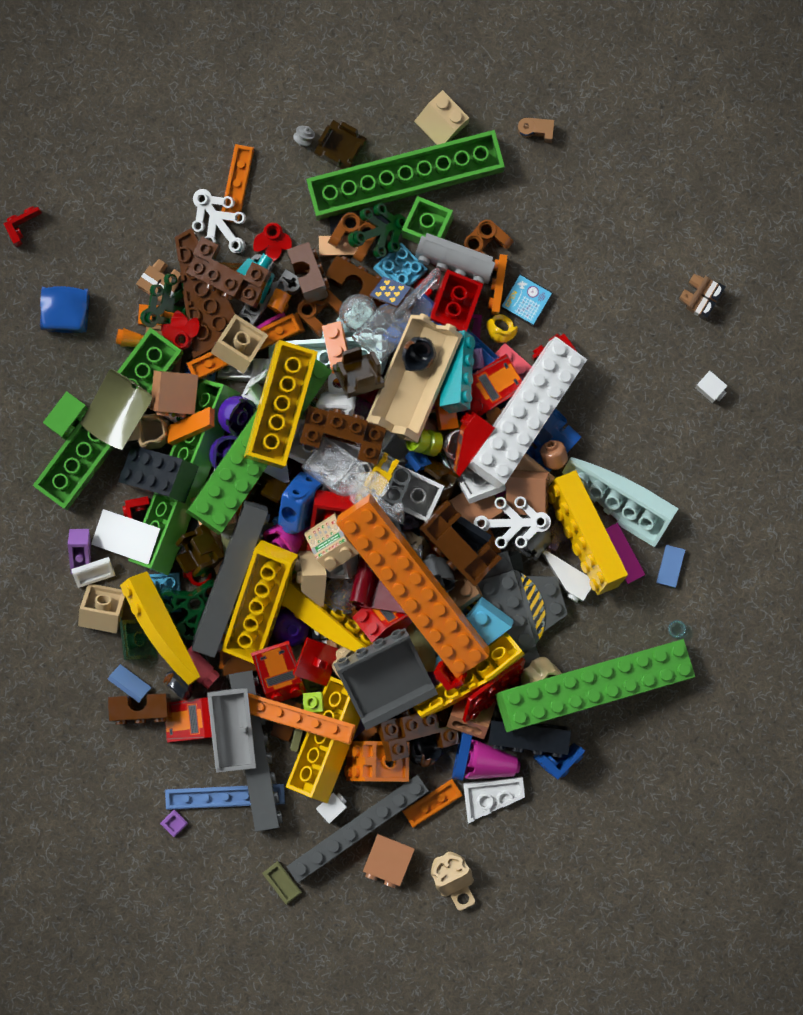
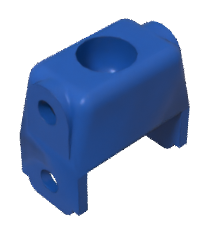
M65 286L42 287L40 301L41 330L64 333L86 332L90 304L89 289L82 290Z
M300 472L283 492L278 524L282 526L286 533H299L310 526L315 492L323 485L320 477L309 472Z

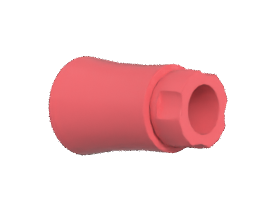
M191 646L187 651L200 675V678L196 681L208 689L220 674L214 670V667L199 652L193 651Z

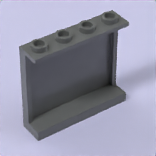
M405 628L395 630L390 636L384 639H377L372 645L360 648L354 654L342 657L333 664L366 730L438 695Z

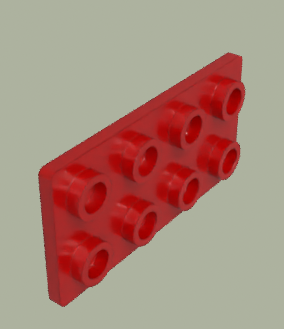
M523 657L478 691L464 699L467 703L462 721L466 723L470 719L474 720L480 711L491 707L496 700V693L515 688L520 684V677L524 671L525 663Z

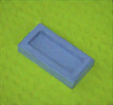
M669 545L665 546L656 583L676 588L685 553L684 549Z
M121 664L108 678L110 682L138 703L152 688Z

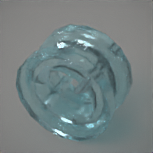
M674 620L668 625V633L673 638H680L686 632V626L682 621ZM676 624L682 627V631L678 632V635L674 634L675 631L672 632L671 629Z

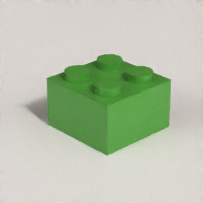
M417 196L402 228V237L419 244L421 236L426 237L427 233L444 239L454 219L453 210Z
M66 391L43 424L66 441L85 416L88 407Z

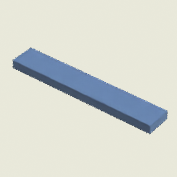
M273 784L274 792L278 791L280 801L278 804H285L284 784ZM248 786L165 790L166 809L251 805Z

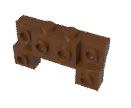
M201 237L193 252L195 256L186 273L206 283L204 287L215 292L218 289L223 292L221 295L232 301L234 297L256 309L272 272L252 262L246 275H243L215 261L221 246Z
M309 406L299 445L305 444L318 450L323 436L360 447L356 461H363L376 466L386 428L370 424L360 415L353 414V416H349L339 409L326 411Z
M446 500L419 529L435 545L432 549L440 557L444 555L448 559L446 563L453 571L456 569L460 571L475 587L502 558L488 543L477 553L474 552L451 527L462 515Z
M449 707L424 718H421L417 711L411 712V710H406L400 713V716L392 717L376 725L384 747L386 761H396L409 757L406 741L435 734L437 748L460 743L458 731L446 727L450 717Z

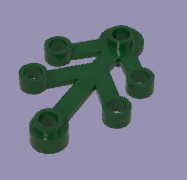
M383 203L375 205L373 210L375 215L382 216L389 221L388 224L373 216L372 210L366 208L360 211V218L377 228L366 232L354 231L348 235V242L354 248L362 246L367 239L379 235L376 247L373 249V254L376 258L386 255L384 246L389 231L393 232L390 242L387 243V250L390 253L399 251L400 244L398 240L406 222V218L403 215H393L388 212Z
M166 274L164 276V288L156 284L150 287L151 295L148 308L142 311L140 315V320L144 326L152 328L157 324H171L172 317L165 318L160 316L165 311L175 313V311L179 310L187 317L185 306L174 305L184 297L183 283L182 288L170 296L172 286L177 283L175 274ZM162 295L161 304L156 307L158 297Z

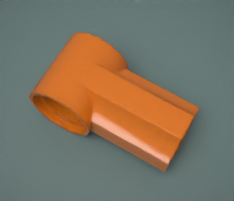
M275 288L267 307L276 314H282L283 311L286 313L289 308L288 301L291 295Z

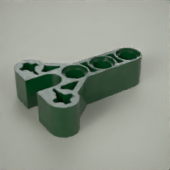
M216 576L193 591H176L170 587H163L159 590V595L169 614L178 608H185L187 610L182 617L174 621L182 637L187 640L194 639L202 612L209 598L206 591L213 587ZM164 595L170 596L171 602L164 599ZM191 600H200L197 606L190 605ZM185 624L192 628L193 631L186 630Z

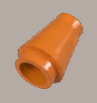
M126 328L118 329L116 344L120 345V347H136L144 335Z

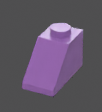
M89 529L69 530L68 552L70 570L91 563Z

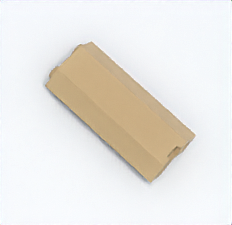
M422 313L410 316L383 379L385 387L379 389L366 419L368 423L384 427L386 432L396 434L402 440L418 443L463 336L456 331L457 328L451 324H446L445 326L437 325L431 321V317ZM413 337H426L432 341L435 347L436 357L434 362L428 369L423 371H406L402 360L404 345Z

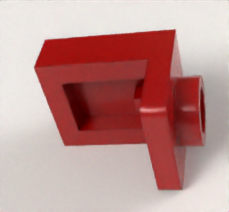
M443 660L438 663L434 671L436 679L441 682L447 691L463 686L468 674L466 672L456 678Z

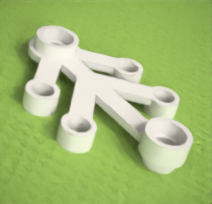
M206 189L197 190L193 196V202L197 206L196 220L192 224L194 231L202 232L205 229L203 220L206 210L210 217L208 232L205 238H211L216 243L215 234L216 226H218L229 241V249L233 253H242L246 247L245 241L241 238H236L224 220L243 224L246 221V215L242 212L216 211L212 204L232 208L235 205V200L229 196L224 198L214 197ZM201 195H204L205 197L204 202H200L199 200ZM227 199L231 200V204L229 206L226 205ZM239 214L242 215V220L240 222L237 220V216ZM198 222L201 223V228L199 230L196 229V224ZM234 242L239 244L237 249L233 247Z
M519 496L514 501L515 506L518 509H523L530 517L522 519L507 504L503 497H498L495 500L496 508L503 510L511 519H487L485 516H478L474 520V525L479 527L478 522L484 520L485 525L479 528L485 532L489 528L511 527L502 537L496 539L495 544L499 549L506 548L508 542L522 527H530L523 536H519L515 540L516 546L522 549L527 546V542L537 532H545L549 529L551 525L550 517L544 512L536 513L527 504L526 499ZM519 499L524 500L523 506L517 505ZM499 500L504 501V505L502 507H499L497 505V502ZM540 518L544 519V524L541 526L537 524V520ZM500 539L505 540L504 546L498 545ZM519 539L525 540V544L523 546L518 545Z

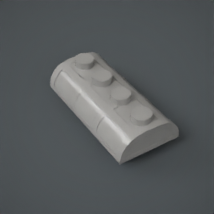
M429 233L426 234V237L421 236L415 255L418 262L424 265L434 264L441 271L446 272L448 269L483 283V285L484 283L489 284L495 266L492 256Z
M247 688L208 692L216 773L256 768Z

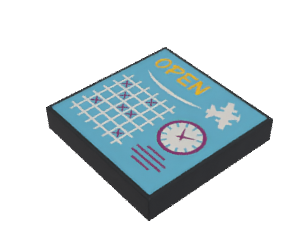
M519 274L500 308L534 327L553 292Z

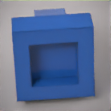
M411 451L405 456L408 462L404 467L410 470L414 469L415 472L424 470L425 466L431 464L428 457L422 453Z

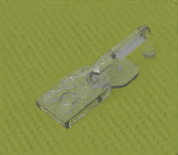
M433 269L415 290L410 287L411 291L398 308L389 304L380 306L352 335V339L369 353L374 351L378 360L383 362L398 346L410 316L420 315V313L430 314L432 309L431 303L422 295L429 288L433 290L438 289L441 275L440 269Z
M326 438L319 446V449L315 450L302 465L303 471L333 493L340 496H350V501L353 504L371 494L390 518L399 524L405 521L402 503H395L391 506L382 499L389 490L388 480L378 472H365L364 466L359 460L329 438Z

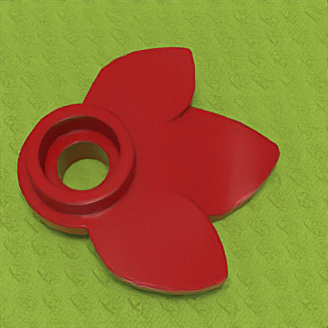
M277 223L267 224L263 232L255 237L253 243L254 252L265 250L266 255L273 259V262L280 257L282 249L292 248L291 238L283 233L281 226ZM271 230H276L277 234L275 236H271L269 232Z
M179 310L173 314L171 324L161 325L163 336L172 341L181 350L191 345L192 338L198 334L200 328L197 317L188 320L185 314ZM180 336L185 337V343L179 341Z

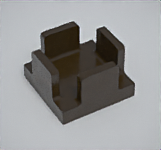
M333 120L322 133L314 154L340 169L350 168L367 138L358 134V130L343 121L338 123Z
M361 347L343 351L342 362H337L333 365V371L347 399L385 387V382L381 376V364L374 351L363 356Z
M428 456L431 464L425 466L424 470L416 473L444 485L436 503L439 506L446 500L450 502L460 476L432 456Z
M263 472L251 491L248 501H254L268 508V514H270L268 523H271L276 514H279L281 497L288 484Z
M204 524L199 525L192 532L183 534L175 543L177 547L184 546L187 551L176 557L184 573L194 571L192 573L194 577L199 575L202 578L208 576L225 557L208 527Z

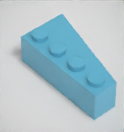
M483 597L478 600L466 616L487 645L512 628L513 624L512 618ZM436 654V666H437L438 663H439L440 661H442V659L440 658V656H439L438 654Z

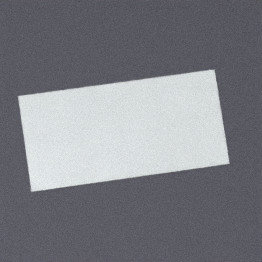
M103 509L91 545L148 564L160 528Z

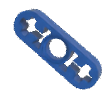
M461 732L452 772V779L463 780L472 740V735Z

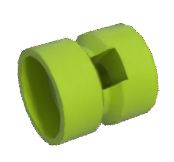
M425 428L421 433L418 443L406 441V447L409 451L433 457L441 451L443 445V437L440 432L426 430Z

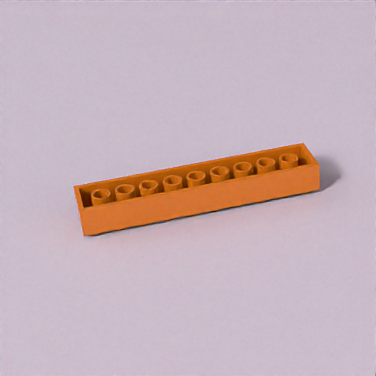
M371 494L338 515L337 526L456 678L489 657V646Z

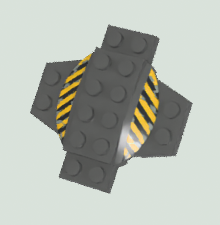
M506 550L497 553L502 559L477 585L484 599L513 619L512 628L506 632L524 652L525 669L531 664L532 660L539 658L536 644L541 638L542 633L568 614L557 577L525 576L513 569L508 551ZM478 600L463 609L462 613L467 616Z

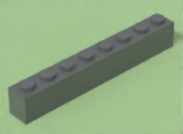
M244 499L224 554L225 557L221 562L192 642L193 651L215 657L216 652L221 651L223 646L221 639L223 634H227L230 625L228 620L230 616H233L236 607L234 603L236 598H239L242 589L241 584L243 579H245L255 546L262 540V527L267 525L270 518L266 506Z
M254 671L229 674L231 689L247 688L248 693L262 697L261 694L257 693L256 686H260L258 674L254 675ZM250 715L256 768L245 769L255 832L280 828L283 818L281 811H277L276 804L280 803L278 791L274 792L273 784H276L275 773L270 770V764H273L271 752H267L266 745L270 744L268 733H264L263 725H266V719Z
M416 775L409 782L397 788L286 867L297 883L423 796L428 792V789L419 776Z

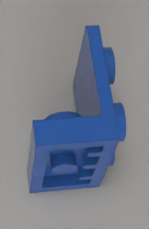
M573 743L569 747L568 755L563 754V757H559L556 761L546 753L544 755L535 754L533 758L546 772L559 779L568 774L569 768L573 763L576 764L583 758L582 754L585 750Z

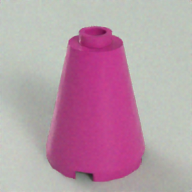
M276 524L263 533V541L297 554L306 539L305 532L310 529V526L299 533L289 534L282 529V526Z
M471 740V750L465 769L466 779L514 777L515 773H519L520 761H518L517 757L499 749H494L492 746L480 741Z

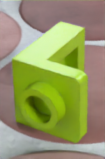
M303 693L304 710L314 713L323 712V693Z

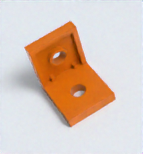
M352 741L346 755L347 765L344 769L346 781L409 782V757L393 761L392 766L388 767L385 763L386 757L382 741Z

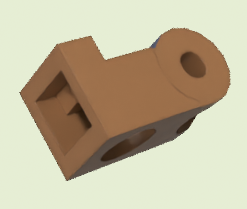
M523 118L519 121L518 133L524 138L531 136L545 137L544 142L552 143L554 120Z

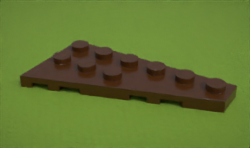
M190 228L176 236L175 243L184 289L186 315L188 320L197 317L200 323L198 334L192 338L193 359H196L213 349L225 328L237 313L230 300L221 295L222 291L218 289L215 292L204 287L206 283L186 273L195 256L193 252L199 243L194 229Z

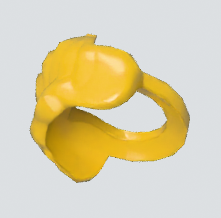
M495 315L486 324L490 337L496 343H506L517 334L518 327H513V322L505 315ZM502 320L506 322L508 331L498 328L495 325V321Z

